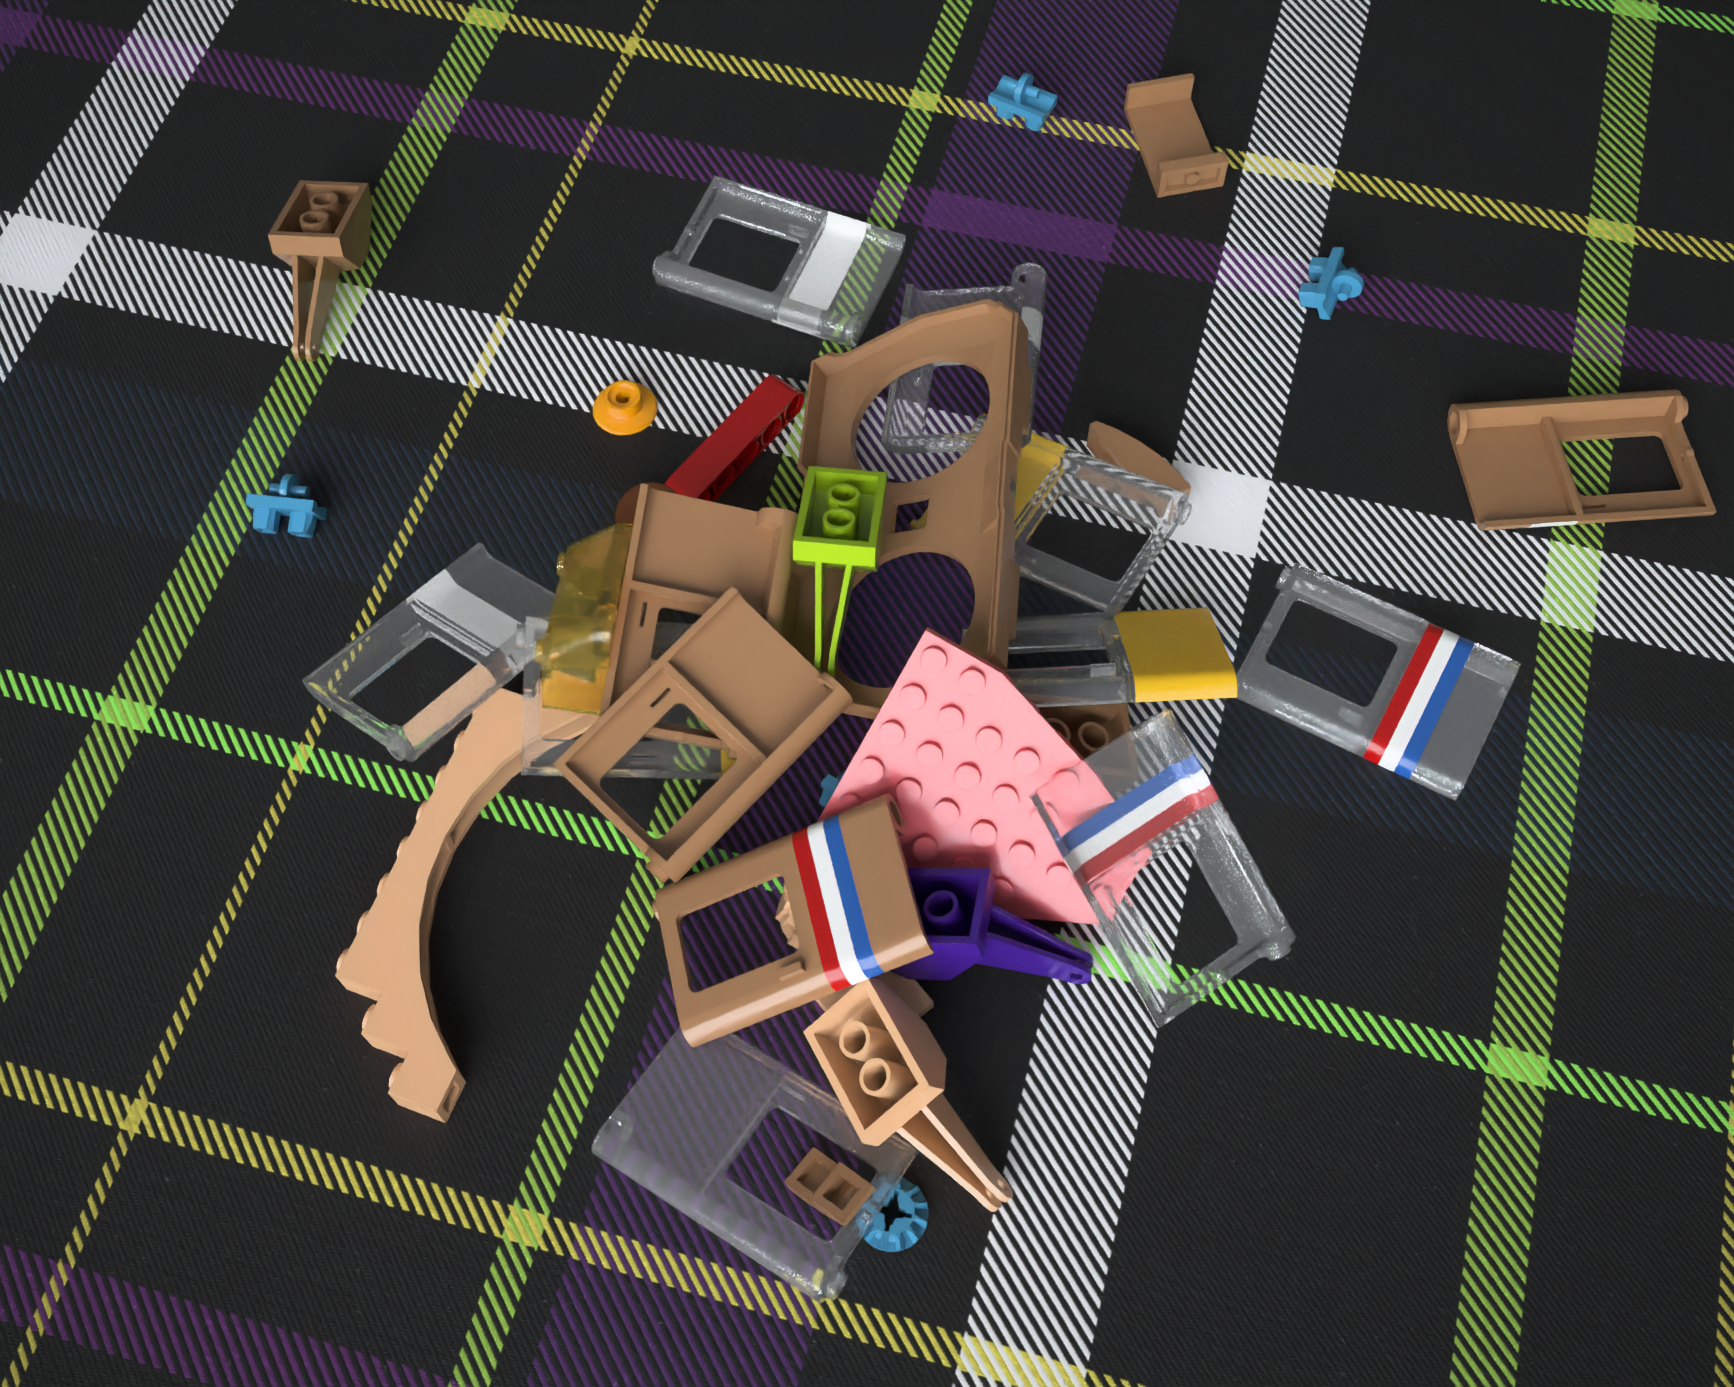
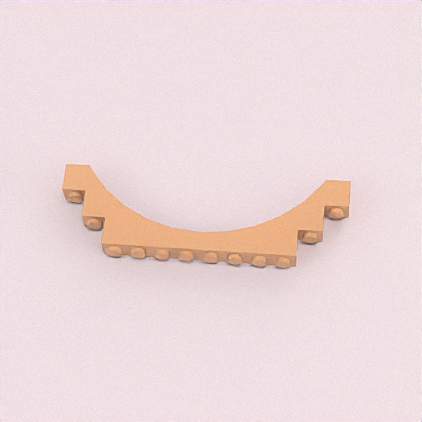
M611 650L606 660L602 659L598 663L594 679L551 665L546 677L540 678L537 682L533 698L491 684L489 685L485 695L479 697L475 702L472 710V719L466 730H462L458 734L454 744V753L448 764L443 765L438 771L435 780L436 787L429 800L423 801L416 816L417 822L411 834L404 837L397 850V860L390 873L387 872L381 878L377 889V897L371 909L366 910L362 914L358 922L357 935L350 948H346L341 953L338 959L335 976L347 990L377 1001L376 1005H371L365 1013L361 1034L373 1047L405 1059L403 1063L396 1065L389 1079L390 1089L388 1094L400 1106L447 1123L466 1084L441 1033L430 988L429 938L437 895L454 852L481 810L511 778L550 749L584 733L599 718ZM650 659L649 668H650L656 661Z

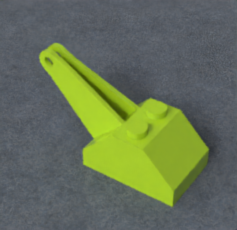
M808 466L793 538V560L798 565L815 567L814 667L820 673H822L824 656L826 568L845 569L828 662V674L835 679L838 652L855 572H878L887 493V472Z

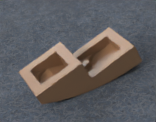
M815 1147L809 1151L784 1181L789 1190L824 1215L845 1227L876 1190L872 1184L843 1163L839 1162L837 1164Z

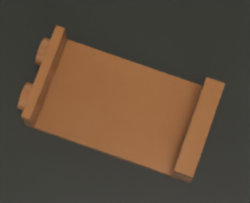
M1193 73L1127 84L1124 111L1157 198L1224 185L1229 161L1225 151L1213 153L1191 100L1194 83Z

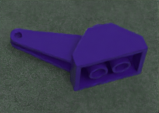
M907 868L923 928L929 942L933 946L934 953L890 970L891 972L913 980L950 981L972 965L980 964L1051 977L1073 984H1086L1091 981V968L1094 962L1091 954L1066 943L992 903L996 882L990 868Z

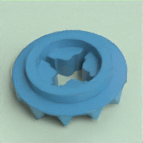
M881 1176L878 1180L871 1183L876 1190L855 1214L856 1225L861 1236L871 1246L886 1252L902 1251L914 1245L922 1237L928 1223V1203L918 1185H914L902 1176ZM894 1195H898L899 1211L911 1218H895L893 1225H890L889 1232L885 1231V1215L873 1207H888L890 1201L894 1199Z

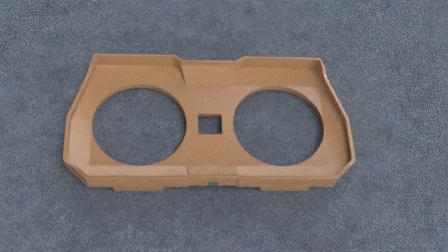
M984 299L919 315L845 353L829 352L811 361L797 469L804 476L803 490L808 466L863 470L856 454V437L860 422L875 397L901 375L920 366L937 362L961 363L981 373L989 387L990 406L983 429L970 448L950 466L932 476L912 482H887L879 566L902 555L918 552L943 554L961 563L968 570L974 585L975 606L970 626L960 646L1005 671L1008 663L1009 640H1016L1020 567L1014 560L1016 538L1014 513L1018 459L1021 458L1022 435L1029 434L1032 369L1027 363L1029 330L1020 315L999 300L995 302L991 299ZM929 500L926 527L895 533L896 514L899 505ZM793 560L781 636L813 666L815 657V567L798 565ZM826 568L822 673L826 672L827 674L829 652L845 569ZM856 571L852 590L871 571ZM837 662L835 679L847 690L853 699V702L842 713L875 720L893 687L875 688L859 684L848 678L842 672Z

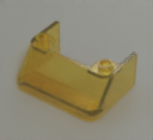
M617 522L568 545L566 552L559 553L557 576H560L546 635L545 638L537 639L535 648V663H541L542 708L600 715L606 676L609 673L610 654L633 524Z

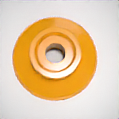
M626 380L616 381L600 392L593 404V417L598 426L606 432L615 435H631L644 430L653 422L658 412V402L653 392L642 384Z

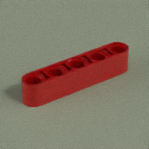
M774 374L769 375L668 478L664 485H667L679 495L715 502L797 416L805 401L804 392Z

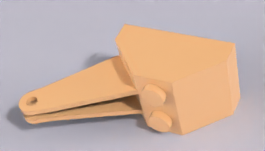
M872 977L859 982L803 1031L863 1144L879 1146L897 1131L969 1191L988 1210L992 1212L997 1211L1001 1207V1201L1008 1202L1013 1197V1192L1008 1182L989 1161L942 1094V1091L945 1089L947 1058L927 1024L882 980Z

